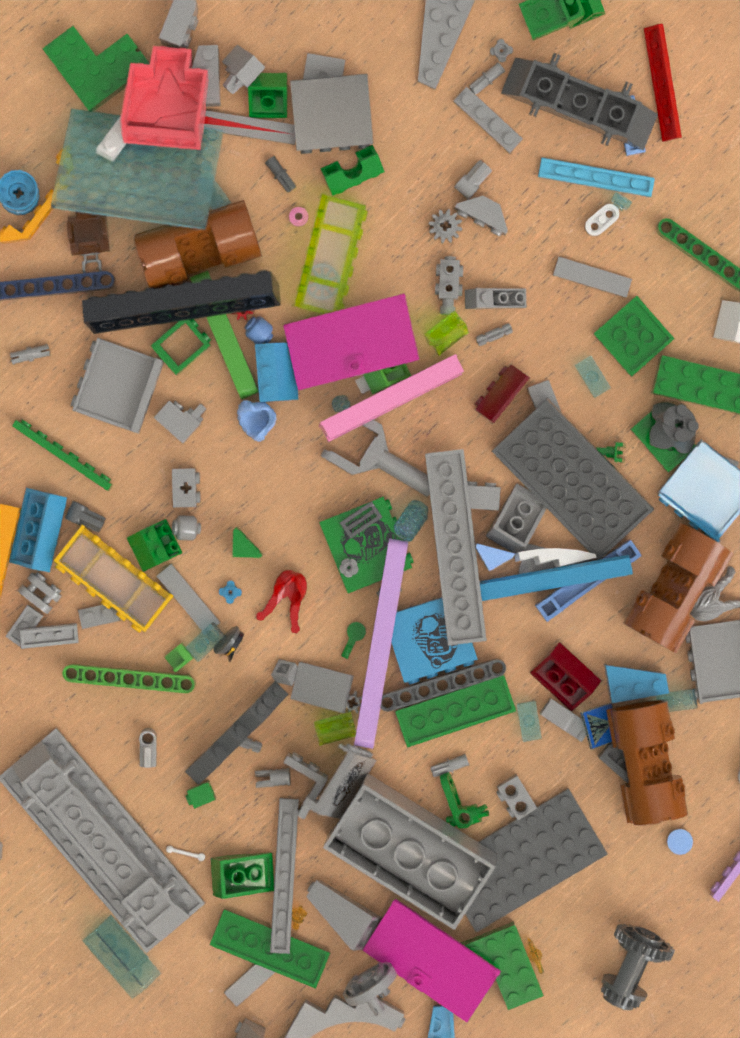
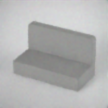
M549 380L527 388L535 409L548 398L560 410Z

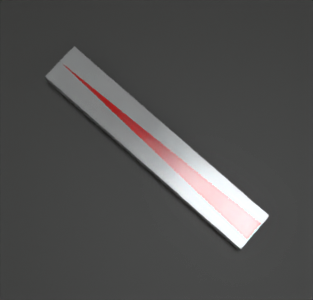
M206 110L205 131L295 145V127L293 124Z

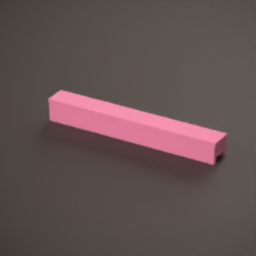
M455 354L320 422L319 428L322 429L327 441L330 442L461 376L464 370Z

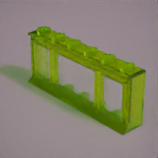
M322 193L318 197L320 201L318 209H316L314 214L315 221L310 231L309 246L305 251L306 258L304 265L301 267L300 273L302 274L300 282L296 287L297 294L292 307L324 315L343 310L345 307L342 301L349 291L347 281L348 277L351 278L354 266L351 265L353 259H356L359 248L356 245L357 241L362 238L363 229H361L362 221H366L368 211L365 210L366 205Z

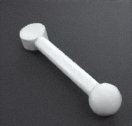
M170 845L166 848L168 853L175 852L195 857L199 861L205 859L203 853L195 854L175 849Z

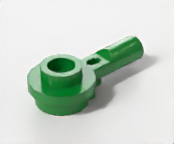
M353 622L348 626L347 635L349 639L341 654L342 657L348 659L356 641L364 638L366 629L363 624Z

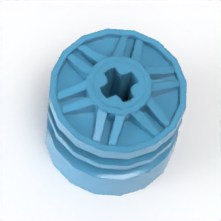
M12 170L4 174L0 179V202L3 208L15 215H26L34 210L40 198L39 189L34 177L22 170ZM18 190H21L22 194H24L20 198H17L15 195L18 193Z

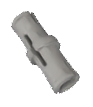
M48 344L34 348L26 347V350L11 352V358L19 356V358L11 360L12 364L28 360L32 362L36 358L50 356V351L42 352V350L49 349Z

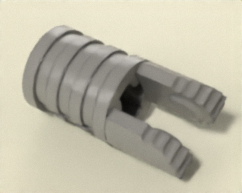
M289 768L255 771V776L257 777L270 776V780L256 782V788L291 785Z

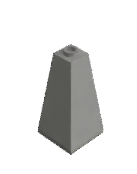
M321 880L312 882L307 890L309 893L306 897L351 950H363L382 917Z

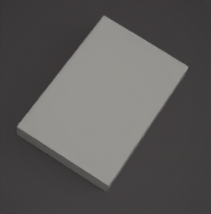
M299 662L290 699L345 713L354 676Z

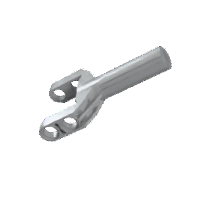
M375 420L362 425L378 436L373 439L361 459L359 467L333 451L324 449L320 455L351 475L379 468L424 496L428 497L430 495L428 475L388 452L383 427Z

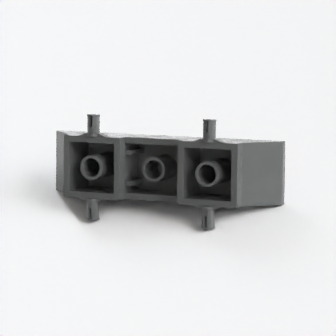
M553 53L550 63L515 58L501 94L532 106L529 112L530 116L533 114V117H537L540 109L603 134L604 136L601 141L603 145L606 138V146L609 145L611 138L644 151L658 114L629 95L633 84L630 83L628 86L629 82H625L622 92H614L570 76L569 73L557 67L561 56L558 54L555 60L556 53Z

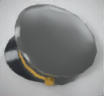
M238 626L232 627L214 647L215 654L226 655L229 662H231L235 650L244 637V633L239 630Z

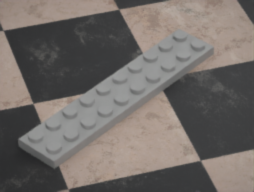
M464 449L425 454L448 646L487 641Z

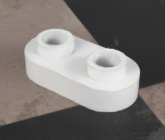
M613 204L603 206L586 221V232L591 236L600 235L619 218L618 208ZM607 211L612 212L613 215L611 218H608L606 216ZM591 224H597L598 229L593 230L591 228Z

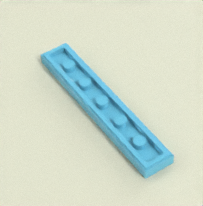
M541 158L538 173L540 178L645 197H652L655 180L653 177Z

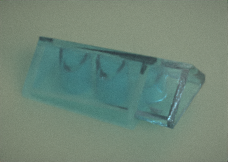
M112 915L82 940L132 999L143 992L161 974L149 960L146 953Z

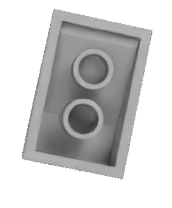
M516 484L493 521L486 537L514 554L522 552L527 547L547 508L532 492Z

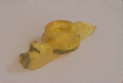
M528 938V945L530 947L528 957L530 961L536 963L539 973L542 974L544 973L540 962L542 952L536 949L532 940Z

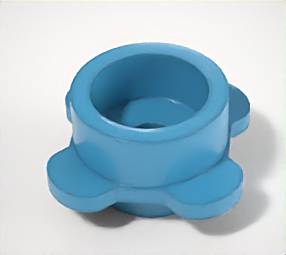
M228 581L224 588L219 589V594L225 597L227 603L231 604L237 596H241L242 591L235 586L233 581Z

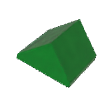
M238 527L233 530L232 557L261 558L264 555Z

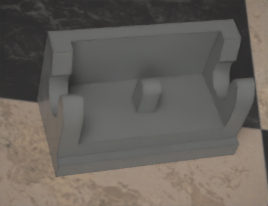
M609 742L597 757L629 783L624 751L617 749V747L613 748V743Z

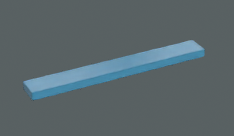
M624 555L479 581L481 599L486 601L632 575L633 569L630 556Z

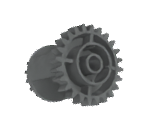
M620 924L617 925L614 936L618 939L619 945L628 952L617 976L612 974L603 975L601 992L604 993L603 998L610 1004L623 1010L632 1011L633 1008H639L641 1002L645 1001L648 996L647 992L638 986L648 961L655 963L669 962L675 950L673 949L674 947L670 946V943L665 942L659 935L648 929Z

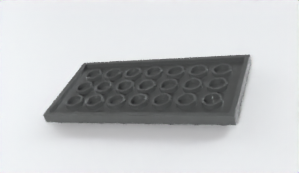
M548 398L492 450L502 463L590 553L596 555L597 560L606 555L654 510V507Z
M569 788L540 804L536 810L520 820L515 819L478 841L498 854L495 869L465 914L477 933L608 855Z

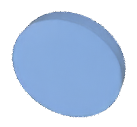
M676 829L669 834L667 845L673 853L683 855L692 848L693 839L688 831Z

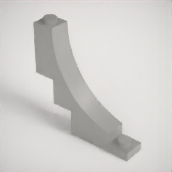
M335 994L326 1010L305 999L284 1038H310L328 1027L346 1022L373 1023L395 1032L397 1027H402L406 1018H404V1011L378 996L377 998L385 1007V1011L375 1016L367 1003L350 1006L345 999Z

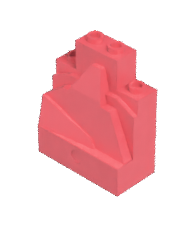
M153 46L150 65L130 63L120 119L123 143L201 149L209 80L208 70L191 68L192 49Z

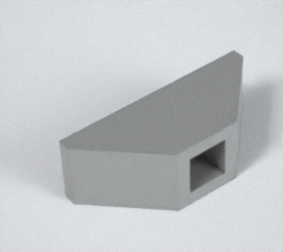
M485 196L457 203L454 208L461 217H471L474 219L475 224L480 227L486 225L491 228L490 232L497 236H501V234L505 236L508 231L500 204Z

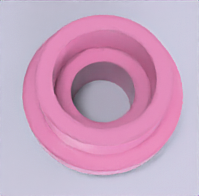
M302 207L292 209L289 214L290 222L298 227L305 225L308 221L307 211ZM297 213L302 214L301 220L295 218Z

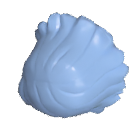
M243 400L238 405L237 419L243 431L257 442L263 441L268 432L275 426L277 419L275 411L266 402L252 403L251 401Z

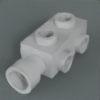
M446 256L444 260L441 259L440 264L436 265V276H440V281L435 285V295H439V299L442 300L440 314L455 315L456 307H454V300H458V296H462V284H459V277H463V265H460V260H456V257ZM452 266L454 270L448 273L446 268ZM447 285L452 286L453 290L451 292L445 290Z

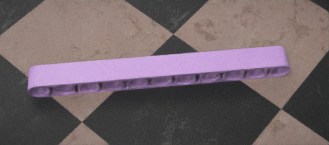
M389 538L354 746L371 749L374 747L408 541Z

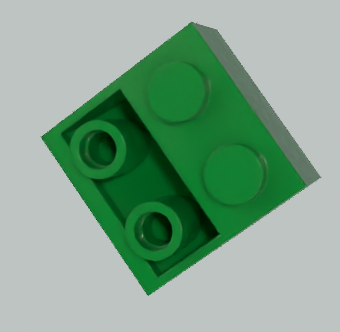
M166 519L127 537L129 545L143 572L183 553Z

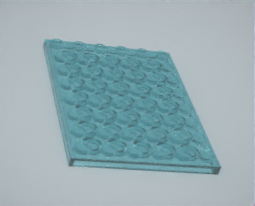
M71 109L51 208L206 230L222 145L223 130L204 127L200 150L126 143L115 160L111 161L97 154L96 148L121 115Z

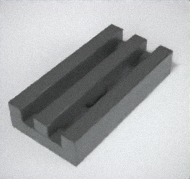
M371 501L340 522V524L351 539L381 519L382 516ZM369 507L373 509L348 527L346 526L347 522ZM374 513L377 515V517H375L374 519H372L371 521H369L353 533L350 532V530L353 527H355L356 525H358Z

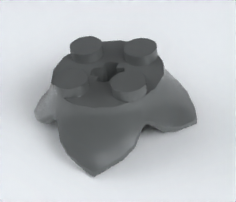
M663 402L653 405L652 417L656 420V423L650 431V445L659 449L675 447L679 453H689L695 443L696 431L699 428L693 413L683 404L675 405Z

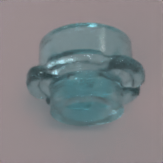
M345 395L336 396L332 401V407L335 412L340 413L350 407V401Z

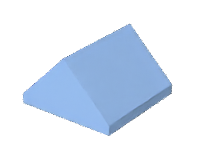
M475 543V549L489 571L514 557V553Z

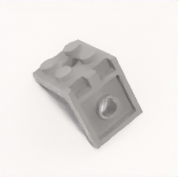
M288 752L284 763L316 781L306 797L316 799L328 780V775L319 771L320 767L312 762L307 764L302 761L303 757L295 752L292 754ZM302 804L297 816L305 819L310 808Z

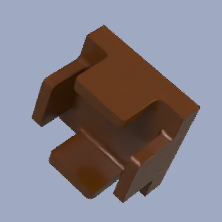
M95 209L76 210V216L68 217L67 232L72 256L110 251L106 213L97 214Z

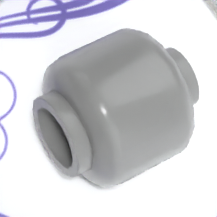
M180 515L172 522V534L178 540L193 541L197 534L201 533V523L197 522L195 516Z

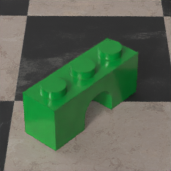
M373 145L355 152L357 164L352 169L345 170L341 168L338 161L320 168L332 196L343 193L345 190L358 186L362 182L375 178L385 172Z

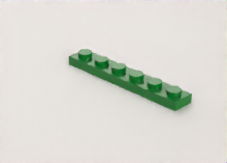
M23 419L21 422L15 420L12 427L105 490L109 491L113 486L110 483L111 478L103 473L101 475L95 473L94 470L96 468L87 462L85 464L79 462V457L71 451L69 454L64 452L61 444L56 441L51 443L46 439L48 436L40 430L35 432L30 429L32 425Z

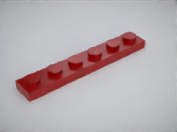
M656 24L644 28L662 142H668L682 138L664 26L663 24Z

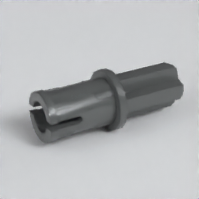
M275 156L265 162L274 174V179L280 182L286 192H291L295 189L296 185L286 173L287 170L283 169Z

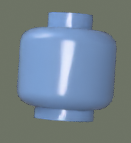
M261 316L252 317L244 327L246 337L255 344L268 343L273 337V326Z

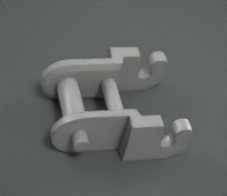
M100 253L82 254L84 256V261H82L83 273H86L85 265L91 262H97L99 272L102 271V263L98 259V254ZM95 255L96 259L87 260V256Z

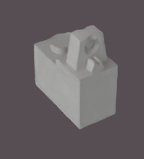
M236 45L222 61L227 66L225 70L230 74L223 86L232 94L243 85L248 88L264 70L265 66L254 55Z
M168 401L154 418L184 444L201 425L203 418L200 416L205 412L206 408L199 404L195 410L190 408L183 413L182 410L184 408L177 401L173 403Z

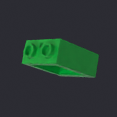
M194 319L179 321L151 345L176 376L211 347L209 343L211 339L205 332L201 334L198 331L197 327L199 325ZM184 324H187L204 345L178 366L161 344Z

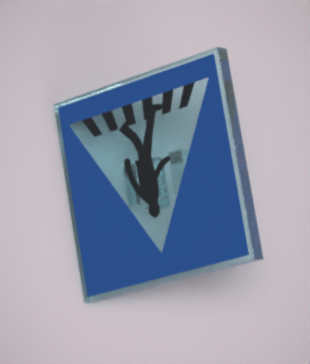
M612 703L581 712L590 750L612 743L607 710L613 708Z

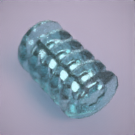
M411 501L394 524L395 534L403 541H413L428 518V507L421 501Z

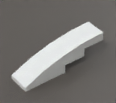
M549 548L518 552L514 554L515 562L534 558L535 565L553 561L556 568L595 559L596 555L579 550Z

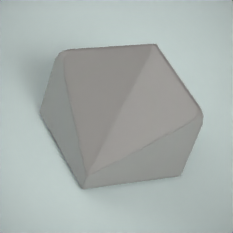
M279 659L271 675L277 683L292 686L298 666L294 662Z

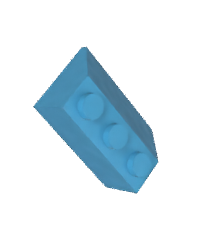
M288 343L255 344L260 402L299 400Z

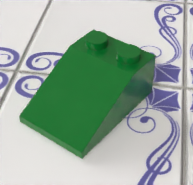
M271 852L210 858L213 896L227 899L274 891L273 858Z

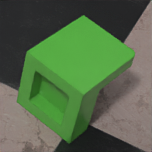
M183 643L165 656V659L172 666L175 673L194 658Z

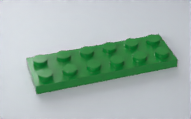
M505 675L396 710L395 712L408 748L516 712V708Z
M223 910L210 946L316 989L330 952L290 937V954L270 953L271 928L228 910Z

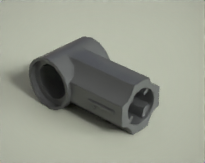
M75 501L72 502L65 516V519L78 525H84L98 533L101 531L106 520L105 517L88 510V507Z

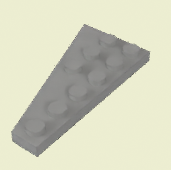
M426 0L418 75L419 83L434 90L436 89L475 0Z

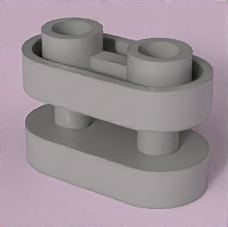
M39 572L36 574L31 573L27 578L31 582L30 585L26 587L22 584L18 592L44 613L48 614L52 609L49 605L50 601L53 599L58 602L62 597L60 594L61 590L54 584L51 586L45 582L46 578ZM36 588H39L46 594L43 599L34 593Z

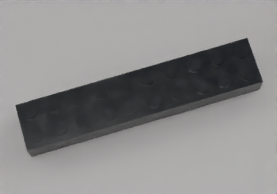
M267 270L258 271L256 274L242 273L237 277L222 276L217 280L203 279L198 283L184 282L178 286L165 285L159 289L146 288L144 291L139 292L127 291L125 294L120 295L111 293L107 297L99 298L92 296L87 300H82L83 321L94 334L281 306L279 283L272 272Z

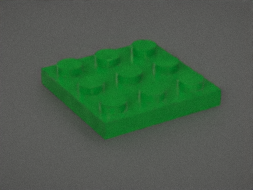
M638 296L633 298L593 334L630 377L675 339Z

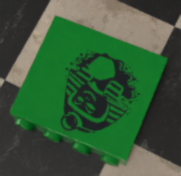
M384 497L372 501L382 518L351 539L340 522L368 503L319 522L348 594L382 580L389 538L405 541L403 534L399 535L396 529L400 527L396 516L392 518L390 514L392 506L389 499L385 500ZM369 507L347 522L346 526L348 527L373 509ZM374 513L373 515H371L370 517H368L367 519L353 527L350 530V532L353 533L354 531H356L357 529H359L360 527H362L363 525L377 517V515ZM410 552L406 553L403 571L411 569V564L414 563ZM346 558L354 559L357 562L358 572L352 577H345L339 569L341 562Z

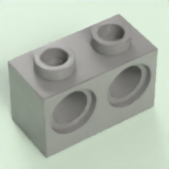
M517 774L497 785L499 791L496 793L502 802L505 800L509 805L506 809L512 818L516 817L517 820H520L537 809ZM509 785H513L516 788L515 793L512 795L505 793V788ZM522 801L526 804L523 811L515 809L517 802Z

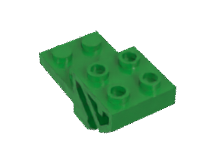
M526 0L519 3L533 41L567 26L572 29L606 14L601 0Z

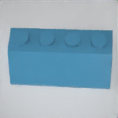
M26 488L9 559L10 563L34 570L50 572L67 497Z

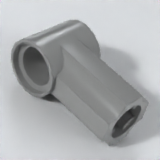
M479 160L470 172L459 180L454 188L469 200L492 170Z
M145 728L139 737L140 767H156L157 733L152 728ZM146 733L151 734L153 741H144L143 735Z

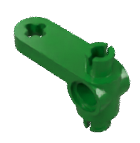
M447 772L440 775L441 785L452 812L451 816L446 817L447 823L450 822V825L453 827L457 826L459 829L468 828L471 825L482 822L483 817L489 816L486 804L479 807L477 804L462 806L451 774ZM462 813H467L470 817V820H464L462 818Z

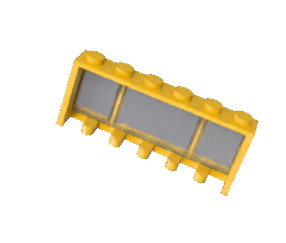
M84 525L79 528L54 560L57 570L63 574L65 572L72 576L70 580L78 586L83 584L87 588L85 591L93 598L97 595L102 599L100 603L107 609L111 607L117 611L115 615L123 621L129 620L132 623L131 627L138 633L141 631L145 633L174 597L158 583L147 577L144 572L133 566L130 561L119 555L112 547L101 541L98 536L92 534Z

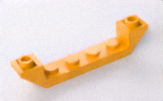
M68 147L65 150L61 149L56 156L57 161L55 162L67 172L66 175L62 174L56 182L58 184L57 187L47 193L45 196L47 200L43 205H39L33 213L35 216L31 221L28 220L22 227L24 231L22 233L10 224L8 227L4 226L0 230L1 243L30 240L74 182L76 176L72 151Z

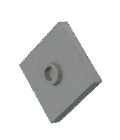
M307 53L303 79L343 76L345 60Z

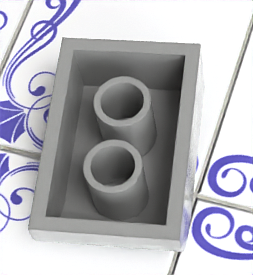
M173 0L159 36L161 44L171 48L188 49L192 39L190 33L192 30L195 31L199 21L197 20L198 4L196 0Z

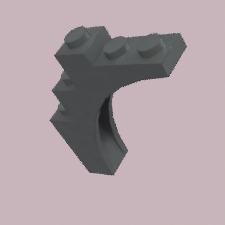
M274 681L185 772L199 785L267 719L289 694Z

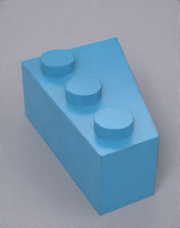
M604 664L611 703L669 693L665 673Z

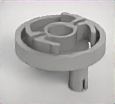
M379 962L359 976L354 975L348 982L343 992V997L350 1006L367 1003L374 1015L378 1016L385 1011V1007H383L377 996L379 995L380 998H384V996L386 997L390 993L388 987L395 980L397 972L391 963Z

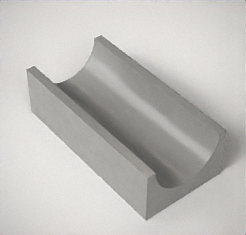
M368 773L348 808L333 830L331 829L323 846L330 853L454 930L495 869L498 855Z

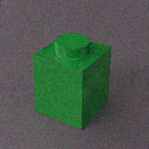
M209 780L187 790L188 794L185 795L189 806L193 805L194 809L216 800Z

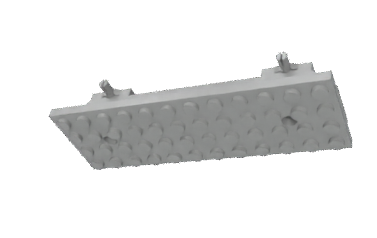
M58 728L53 730L0 775V782L146 953L205 904L199 894Z

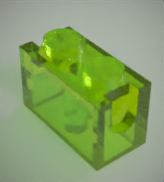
M453 311L424 333L427 343L434 347L435 352L439 356L469 332L466 323Z
M351 712L314 722L319 746L356 736V728Z

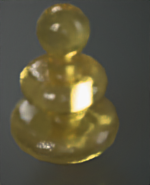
M303 906L292 909V914L294 915L292 921L295 922L292 928L294 930L299 929V923H303V918L307 916V912L302 909Z

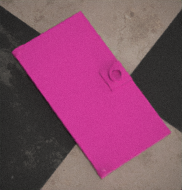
M404 293L283 325L298 390L420 360Z
M396 898L363 949L364 952L377 961L391 963L397 975L406 980L407 983L428 995L465 1022L469 1021L501 972Z

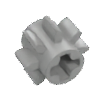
M356 690L354 694H349L348 700L354 697L355 702L358 704L350 707L349 702H347L348 714L351 713V710H355L358 713L357 708L361 707L359 700H362V696L357 697Z

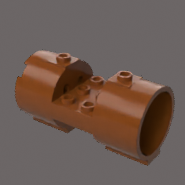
M245 200L210 210L207 217L172 227L170 223L134 235L135 246L149 288L159 289L165 285H175L188 281V274L197 273L220 264H224V267L228 268L262 257Z
M680 523L661 557L667 560L666 565L662 567L661 573L656 582L653 583L650 593L641 590L623 624L677 653L695 622L689 616L691 610L707 583L715 587L733 553L706 535Z
M651 700L608 709L607 716L613 748L623 749L629 783L620 785L627 823L651 825L687 816L685 785L680 775H672V764L669 761L668 755L669 747L666 743L675 739V729L670 717L668 701Z

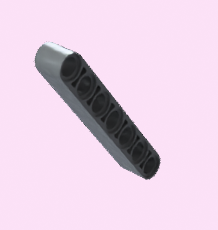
M492 659L384 693L382 700L389 697L393 700V704L390 707H384L381 700L380 708L386 712L393 711L500 677L505 673L506 665L501 659ZM496 662L502 664V670L499 673L492 671V665ZM475 669H483L484 676L479 679L475 678L473 674ZM458 674L465 675L466 681L463 684L455 682ZM438 681H447V688L439 690L437 688ZM427 686L429 688L428 695H420L418 692L419 688ZM402 692H409L411 699L407 702L402 701L400 698Z

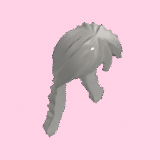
M733 566L727 568V573L718 580L715 587L708 586L703 589L690 612L693 618L698 621H709L726 611L740 607V600H728L725 602L718 600L720 592L731 582L734 577L733 575L736 573Z

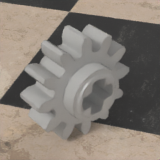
M448 209L446 214L439 210V217L434 214L432 215L435 222H429V225L434 227L429 233H436L434 240L440 237L443 244L445 239L452 243V236L459 238L456 231H462V228L457 226L462 220H455L457 213L451 216L450 209ZM444 222H448L451 228L443 231V227H440V224L443 225Z

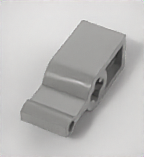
M551 698L540 712V715L581 742L588 733L586 722Z

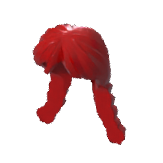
M293 570L283 571L274 583L273 595L265 609L256 614L257 620H264L266 616L273 612L281 599L288 596L291 601V632L297 634L300 631L298 613L301 601L307 591V581L304 575Z

